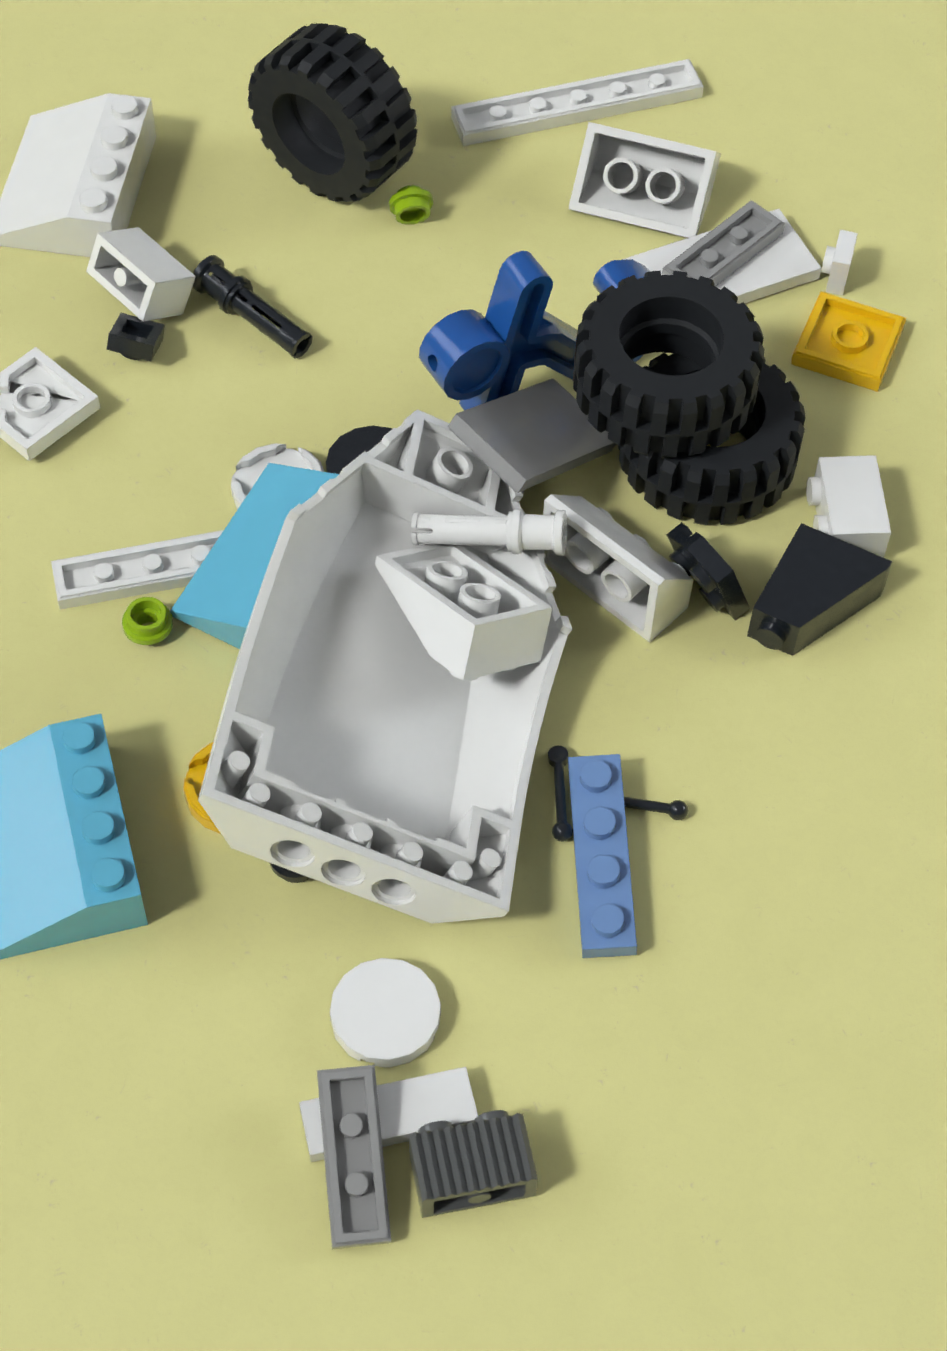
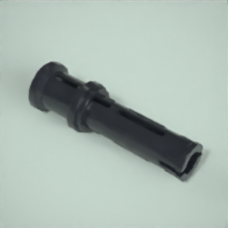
M210 255L198 264L193 272L196 276L192 286L193 289L213 297L218 301V306L223 312L239 314L261 333L289 352L293 358H299L307 352L312 343V335L254 293L250 280L244 276H235L224 267L223 260L216 255Z

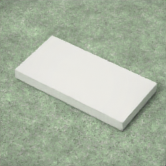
M780 209L770 211L769 213L785 223L783 234L716 286L720 290L725 286L735 293L738 297V304L742 302L748 303L817 280L820 277V265ZM710 231L623 260L633 259L646 266L649 271L660 270L662 275L663 267Z

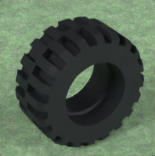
M314 23L296 30L256 64L254 72L251 73L248 87V105L253 110L252 121L255 129L260 130L262 134L261 140L266 149H271L276 156L275 161L282 169L286 168L292 174L291 178L298 184L307 185L310 187V192L317 196L327 195L328 200L360 201L372 194L412 156L417 137V129L415 128L417 123L415 109L410 107L411 96L407 88H403L398 80L400 75L393 66L390 68L383 60L384 55L376 47L370 48L365 44V38L357 33L348 34L347 29L344 27L328 25L327 23Z
M659 270L646 272L644 277L639 279L635 275L624 278L618 282V288L611 285L597 295V301H593L588 305L583 313L582 322L578 325L573 372V389L577 392L576 401L580 410L585 415H588V422L600 433L607 431L608 439L620 447L628 444L634 447L633 451L635 453L648 456L649 451L661 453V458H675L678 452H687L688 456L699 454L705 451L706 445L710 444L712 448H715L729 440L730 433L733 435L739 432L745 425L747 416L752 413L755 405L765 349L762 346L764 337L761 327L754 321L755 316L744 302L737 303L738 297L735 293L725 286L721 290L714 286L713 280L700 276L698 280L687 277V272L674 271L673 275H661ZM666 352L684 356L696 362L703 369L687 375H663L639 366L632 359L648 353Z
M665 352L650 360L649 367H643L658 374L673 376L687 375L703 369L696 362L684 356L673 353L668 356ZM764 358L753 411L747 416L745 425L739 430L747 439L742 443L715 448L706 446L704 452L688 456L687 452H678L675 458H661V453L649 451L648 456L635 453L633 451L634 447L628 444H624L623 447L618 445L620 465L622 471L628 475L627 481L638 494L644 491V500L657 510L662 506L667 509L668 516L681 520L683 516L693 518L694 524L708 525L709 520H719L720 525L735 523L738 516L743 515L746 520L762 513L763 506L766 508L773 506L781 498L782 492L789 488L793 480L805 431L804 406L799 401L800 395L791 381L785 383L786 375L775 364L769 367L765 364L766 359Z

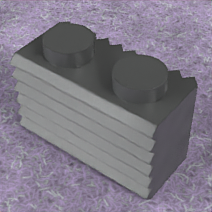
M504 1110L489 1111L477 1116L475 1122H470L466 1125L459 1124L455 1127L449 1121H435L420 1127L418 1133L414 1132L409 1135V1155L422 1218L536 1196L538 1178L524 1117L521 1113L509 1116L508 1112Z

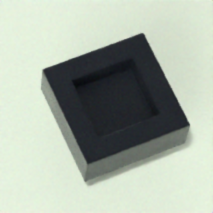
M120 313L109 332L106 350L121 353L124 357L132 360L143 359L152 361L163 341L165 324L151 320L142 322L136 316Z

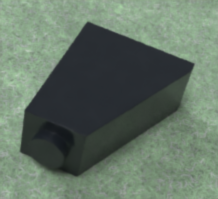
M801 523L753 607L747 636L757 640L766 648L780 650L791 656L795 655L878 599L884 590L892 561Z

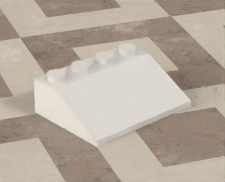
M107 93L31 115L0 198V246L91 257L98 233L127 229L156 140L151 98Z

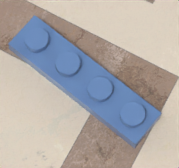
M620 754L568 757L582 958L637 955Z

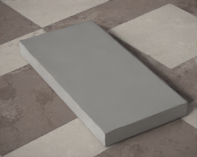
M554 378L459 412L448 425L450 431L517 493L610 453L616 446L615 443L608 439L607 431L600 433L588 422V415H585L580 410L576 399Z

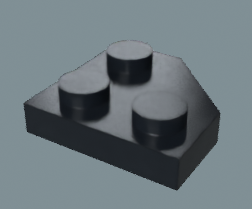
M682 522L666 534L674 550L669 555V558L672 562L679 564L687 572L688 576H693L701 586L698 589L714 611L718 612L724 608L736 620L750 609L734 570L702 535L697 532L693 534L688 526Z

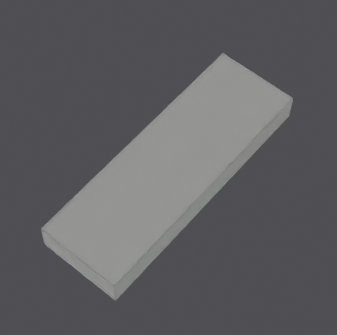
M751 200L663 267L662 275H673L674 271L687 272V277L699 280L700 276L713 280L716 287L783 234L785 223Z
M375 1065L317 1070L332 1249L391 1243Z

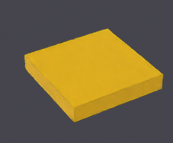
M820 291L793 352L791 364L878 392L907 318Z

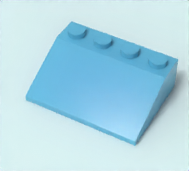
M268 463L170 610L172 617L240 649L255 601L286 516L299 503L302 505L316 494L320 486L325 482L336 478L339 474Z
M102 714L48 725L0 750V960L148 925Z

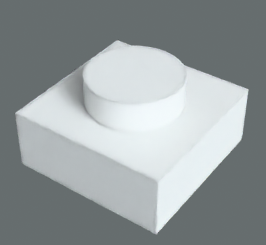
M840 229L836 247L827 246L821 269L822 273L829 274L825 292L843 296L858 233Z

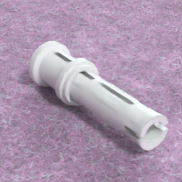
M514 509L508 512V516L420 514L419 512H414L412 516L411 528L432 529H417L416 532H412L411 539L413 545L507 546V551L512 552V554H522L524 549L554 550L555 555L564 556L566 551L567 514L565 510H557L555 515L525 514L523 509Z

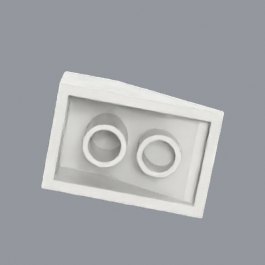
M431 544L376 555L375 566L428 654L447 668L452 676L463 681H472L481 676L501 671H512L517 669V667L540 662L553 607L462 545Z

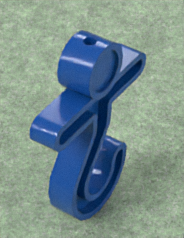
M528 251L516 252L502 264L485 318L481 313L473 309L460 310L447 315L431 328L420 345L419 358L422 364L449 398L460 400L459 404L464 411L517 392L525 369L545 365L573 380L577 329L545 311L553 288V281ZM633 259L613 260L598 270L593 279V285L601 293L611 285L618 288V282L632 275H635L637 279L643 278L644 274L650 271L646 266ZM643 355L638 356V357H636V358H634V359H632V360H633L634 362H636V361H638Z

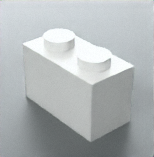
M139 227L98 233L86 270L89 275L142 322L183 315L196 277Z
M876 455L819 457L815 476L808 477L806 486L808 505L816 507L817 515L814 516L813 528L884 558L891 535V528Z

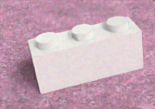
M589 122L568 209L687 238L696 236L711 197L721 154L717 151Z
M551 494L544 500L543 515H555L557 510H565L567 514L564 556L555 555L554 550H544V562L650 643L688 608L693 579L688 576L687 572L679 564L669 562L654 551L644 538L630 533L615 522L606 510L595 507L582 496Z

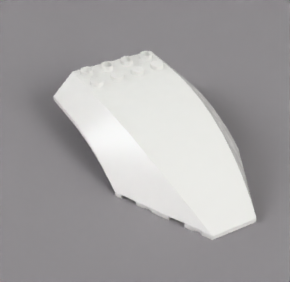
M417 409L403 421L400 427L389 431L384 435L381 442L368 452L364 451L345 466L336 478L325 482L320 486L316 494L302 505L299 503L286 516L238 653L198 801L229 846L237 851L431 924L504 917L509 912L522 818L536 746L567 637L573 629L568 616H561L552 593L557 586L552 573L545 565L544 550L524 549L522 554H512V552L507 551V546L462 545L553 607L540 662L517 667V669L512 671H501L481 676L476 680L463 681L452 676L447 668L430 657L375 566L376 555L431 545L412 544V532H416L417 529L432 530L431 528H411L414 512L442 515L508 516L509 511L522 509L519 501L523 497L522 491L517 493L450 431L448 427L450 423Z

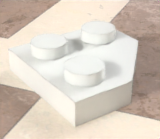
M36 347L0 372V438L28 461H31L100 409L99 399L95 393Z

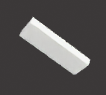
M466 1067L377 1085L382 1147L408 1142L409 1135L414 1132L418 1133L420 1127L431 1122L449 1121L455 1127L459 1124L466 1125L470 1122H475V1118L478 1116ZM319 1098L299 1102L310 1161L324 1160Z

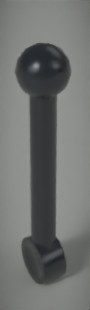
M557 745L548 751V762L554 767L557 823L552 828V834L556 840L564 842L568 841L573 833L571 825L567 822L564 766L568 763V751L565 747Z
M624 797V805L627 808L666 813L674 820H682L688 814V806L681 800H674L669 804Z

